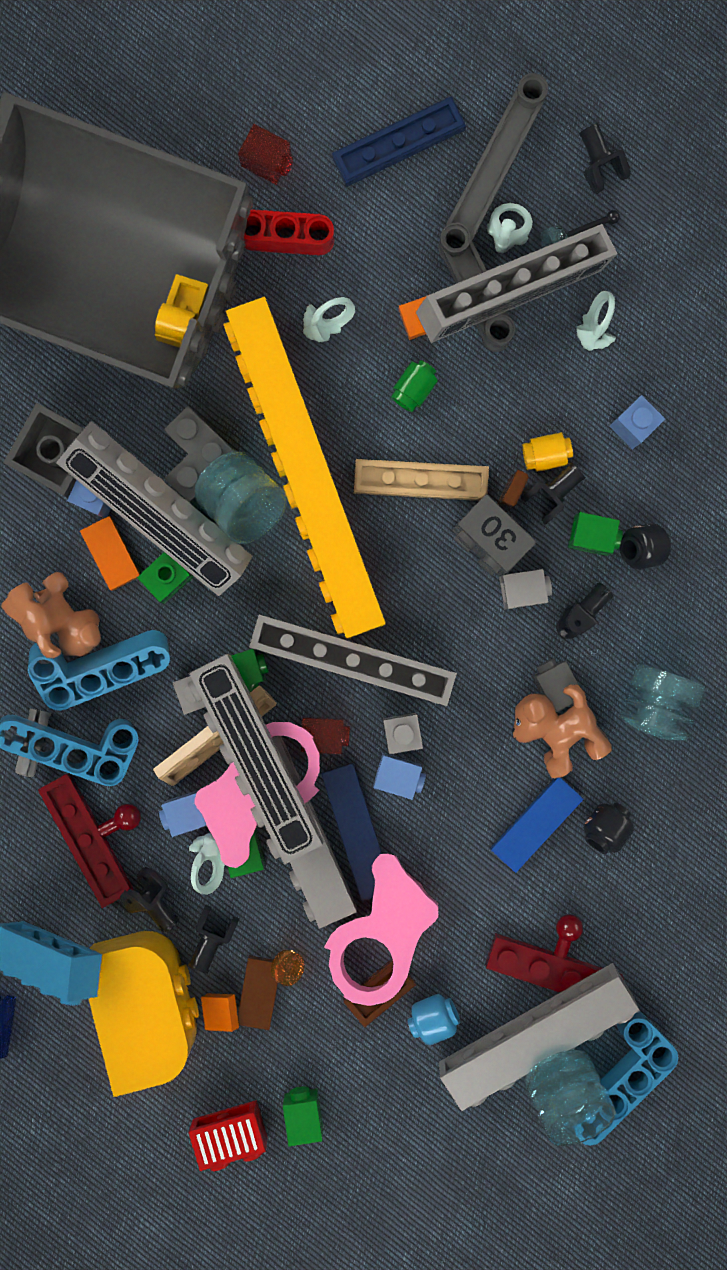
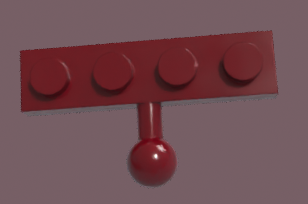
M67 773L38 789L101 908L120 899L124 890H134L106 836L119 829L124 831L135 829L141 821L139 809L132 804H123L116 809L113 818L99 825L72 774Z
M572 914L563 915L557 921L556 931L559 939L554 952L495 933L485 962L486 969L557 992L568 989L603 968L567 956L571 943L579 939L583 932L581 920Z

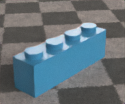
M25 921L0 923V970L3 971V975L16 977L21 980L23 985L35 986L40 989V993L53 995L59 998L62 1004L78 1005L82 1003V999L97 997L102 959L101 953Z

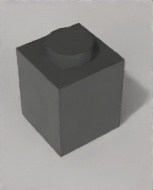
M552 658L537 666L538 673L531 677L540 694L546 695L553 702L556 712L573 704V699L563 693V691L569 685L579 684L567 662L559 661L556 663L555 659Z

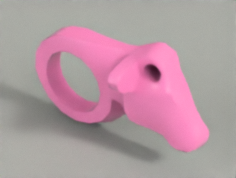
M290 722L266 724L271 737L288 736L297 740L304 747L308 756V770L304 779L296 787L304 803L309 802L319 791L314 785L320 772V754L314 743V737L306 729ZM231 763L217 781L203 787L196 793L194 803L203 815L206 825L217 843L221 861L229 867L237 868L244 864L249 857V842L257 823L251 812V808L255 807L249 794L244 796L235 780L239 773L234 763Z
M380 854L372 865L375 888L370 916L357 918L339 926L330 935L324 948L331 950L329 960L330 972L333 982L344 994L343 997L353 1003L367 1006L385 1003L399 992L408 976L420 936L438 918V903L427 894L421 883L407 873L398 857L392 854ZM364 937L376 939L383 943L390 951L394 963L391 978L383 985L376 987L361 986L353 981L346 972L343 961L345 949L355 939Z

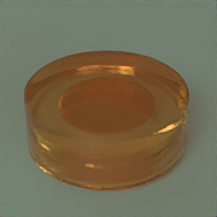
M292 950L279 952L271 964L272 978L284 986H292L297 983L304 972L302 956Z

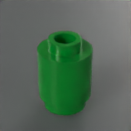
M422 360L418 364L410 362L394 385V393L391 399L411 413L416 407L420 408L438 382V379L434 376L436 370Z

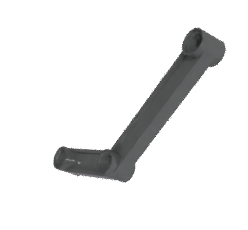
M528 73L519 81L515 93L445 228L442 230L438 246L439 254L444 259L456 284L487 271L473 244V240L538 114L542 110L548 92V83L540 74ZM533 92L538 98L528 99L524 93ZM457 238L462 242L463 246L456 249L451 248L447 245L446 240ZM507 312L475 324L482 337L483 345L492 352H500L506 349L515 334L514 322ZM493 327L502 328L506 332V338L502 340L493 338L490 334V329Z

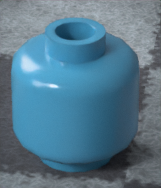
M435 994L414 1003L411 1011L412 1017L408 1019V1025L415 1039L420 1037L427 1045H433L454 1036L457 1030L456 1025L460 1024V1018L452 999H445L441 994Z

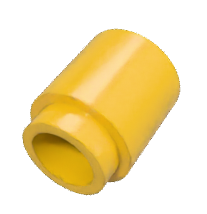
M562 432L532 438L529 440V443L522 444L527 470L535 469L538 472L568 465V458L573 457L570 438H564Z

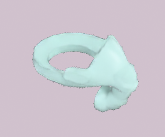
M506 203L498 206L492 212L490 221L487 224V231L494 238L497 252L504 253L514 245H523L527 242L533 221L526 208L518 204ZM505 211H516L523 217L524 225L520 229L515 230L516 223L513 220L504 219L501 224L499 216Z
M602 291L595 297L588 313L582 317L583 325L577 326V336L584 349L588 351L608 347L616 339L615 336L604 333L611 322L615 309V298L608 291ZM608 301L609 306L606 317L598 325L599 312L604 303Z
M345 297L331 299L322 304L318 309L310 304L307 306L303 318L304 335L310 340L318 342L328 341L330 334L341 333V327L352 319L355 314V305L350 299ZM339 304L345 305L344 311L337 317L332 319L322 318L324 312L330 307Z
M207 833L206 835L198 836L189 846V851L199 852L192 864L191 883L196 892L205 895L213 893L218 888L223 878L225 866L221 861L215 839L211 833ZM210 860L213 865L212 877L205 885H201L198 881L199 868L203 862Z

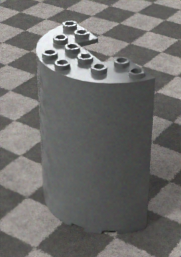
M3 92L0 100V324L173 389H179L182 386L186 387L201 360L204 359L214 333L221 332L226 318V314L222 313L226 301L231 302L237 289V282L233 280L238 262L244 251L245 241L243 240L247 218L253 205V197L249 196L247 183ZM176 274L209 284V291L198 320L190 318L180 348L156 341L155 338L156 318L162 303L167 301Z

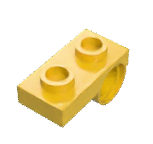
M178 274L175 275L167 301L162 303L156 318V341L180 348L190 318L198 320L209 291V284Z

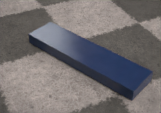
M452 96L333 152L332 159L345 186L348 187L465 131L466 125Z
M352 762L321 772L361 901L373 898L375 878L372 873V865L382 852L354 763Z

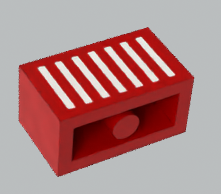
M257 1100L194 1118L188 1131L200 1171L207 1169L218 1171L227 1167L230 1162L240 1159L252 1161L266 1152L268 1136Z

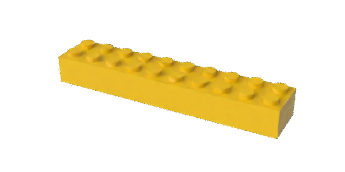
M264 296L226 310L229 322L223 324L233 351H241V354L235 356L245 384L252 381L253 387L247 388L256 414L263 413L265 419L260 420L259 423L268 446L273 444L276 446L277 451L271 453L280 478L287 476L289 483L283 485L291 509L298 507L301 516L296 517L295 520L303 540L310 538L313 548L307 550L314 571L321 570L325 581L319 582V586L325 602L333 601L337 613L332 614L331 618L338 635L345 633L346 639L384 626L386 624L266 298Z

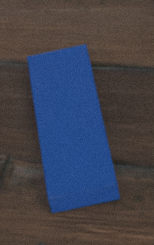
M554 778L491 846V851L516 873L584 799L562 778Z

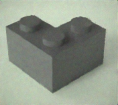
M187 406L164 431L188 455L164 479L195 507L236 465L240 458L229 445Z

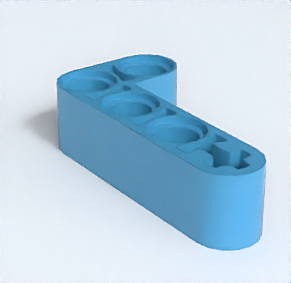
M146 631L68 663L62 653L56 658H46L40 652L37 643H35L29 651L28 674L44 703L49 708L59 711L65 710L166 669L170 661L168 640L160 631ZM39 660H48V661H50L51 663H49V664H41V663H39L38 661H39ZM122 661L129 663L125 666L116 665V663ZM89 674H93V675H96L97 677H95V678H86V677H84V676L89 675ZM63 687L65 688V690L58 691L54 690L53 688Z
M10 714L0 718L1 749L104 786H114L122 781L139 740L134 726L126 719H116L109 723L100 744L97 745L17 715ZM11 726L17 727V734L20 736L13 735L11 740L6 739L3 730H9ZM120 729H126L131 732L129 740L122 744L115 743L112 740L115 732ZM27 731H31L28 738V746H23V737L27 738ZM48 737L54 742V745L49 751L41 752L34 747L36 740ZM74 749H81L86 753L85 759L80 763L68 761L67 755ZM106 761H114L118 764L116 771L109 775L101 773L99 771L100 766Z
M640 1011L635 1013L629 1021L623 1024L617 1023L618 1030L632 1049L570 1111V1124L578 1140L585 1145L591 1146L601 1142L674 1070L678 1063V1053L674 1046ZM638 1022L642 1023V1028L638 1033H628L631 1025ZM666 1047L665 1053L661 1057H652L655 1049ZM642 1071L641 1077L638 1080L628 1081L631 1073ZM618 1095L615 1103L611 1105L604 1104L608 1096ZM597 1108H599L602 1115H599L598 1111L596 1110ZM587 1121L591 1125L587 1126L584 1122Z

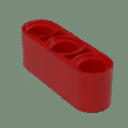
M251 210L247 218L246 228L255 225L260 227L261 230L254 236L245 234L243 240L245 241V248L251 251L325 255L334 246V226L327 216L321 214ZM283 228L294 230V234L289 238H282L277 235ZM316 230H323L328 236L318 241L314 240L311 234Z

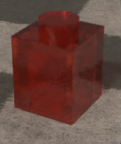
M253 124L238 152L241 167L276 185L281 175L285 177L293 164L290 142Z
M303 717L302 728L306 729L314 737L313 740L319 753L342 754V746H349L350 726H343L344 718ZM301 745V752H306L304 747Z

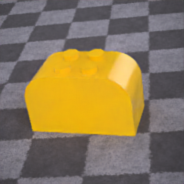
M141 931L94 943L89 949L101 953L102 959L98 995L88 999L113 1097L162 1085L173 1080L182 1071L197 1034L195 1018L199 1017V1010L195 997L190 998L187 985H190L191 981L187 965L181 964L179 953L172 941L154 931Z

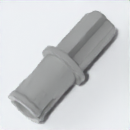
M30 708L28 720L47 726L51 713ZM27 731V738L23 737V746H28V738L31 731ZM44 737L39 738L34 743V747L38 751H41L42 746H46V743L43 742ZM19 756L15 772L22 776L34 777L38 762Z

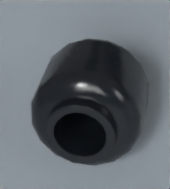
M650 523L628 529L623 534L620 544L622 558L627 565L638 570L662 565L669 558L671 552L669 535L658 524Z
M614 803L613 805L599 804L583 825L586 842L602 854H607L608 852L616 853L621 850L634 832V824L629 818L631 816L629 810L619 803Z

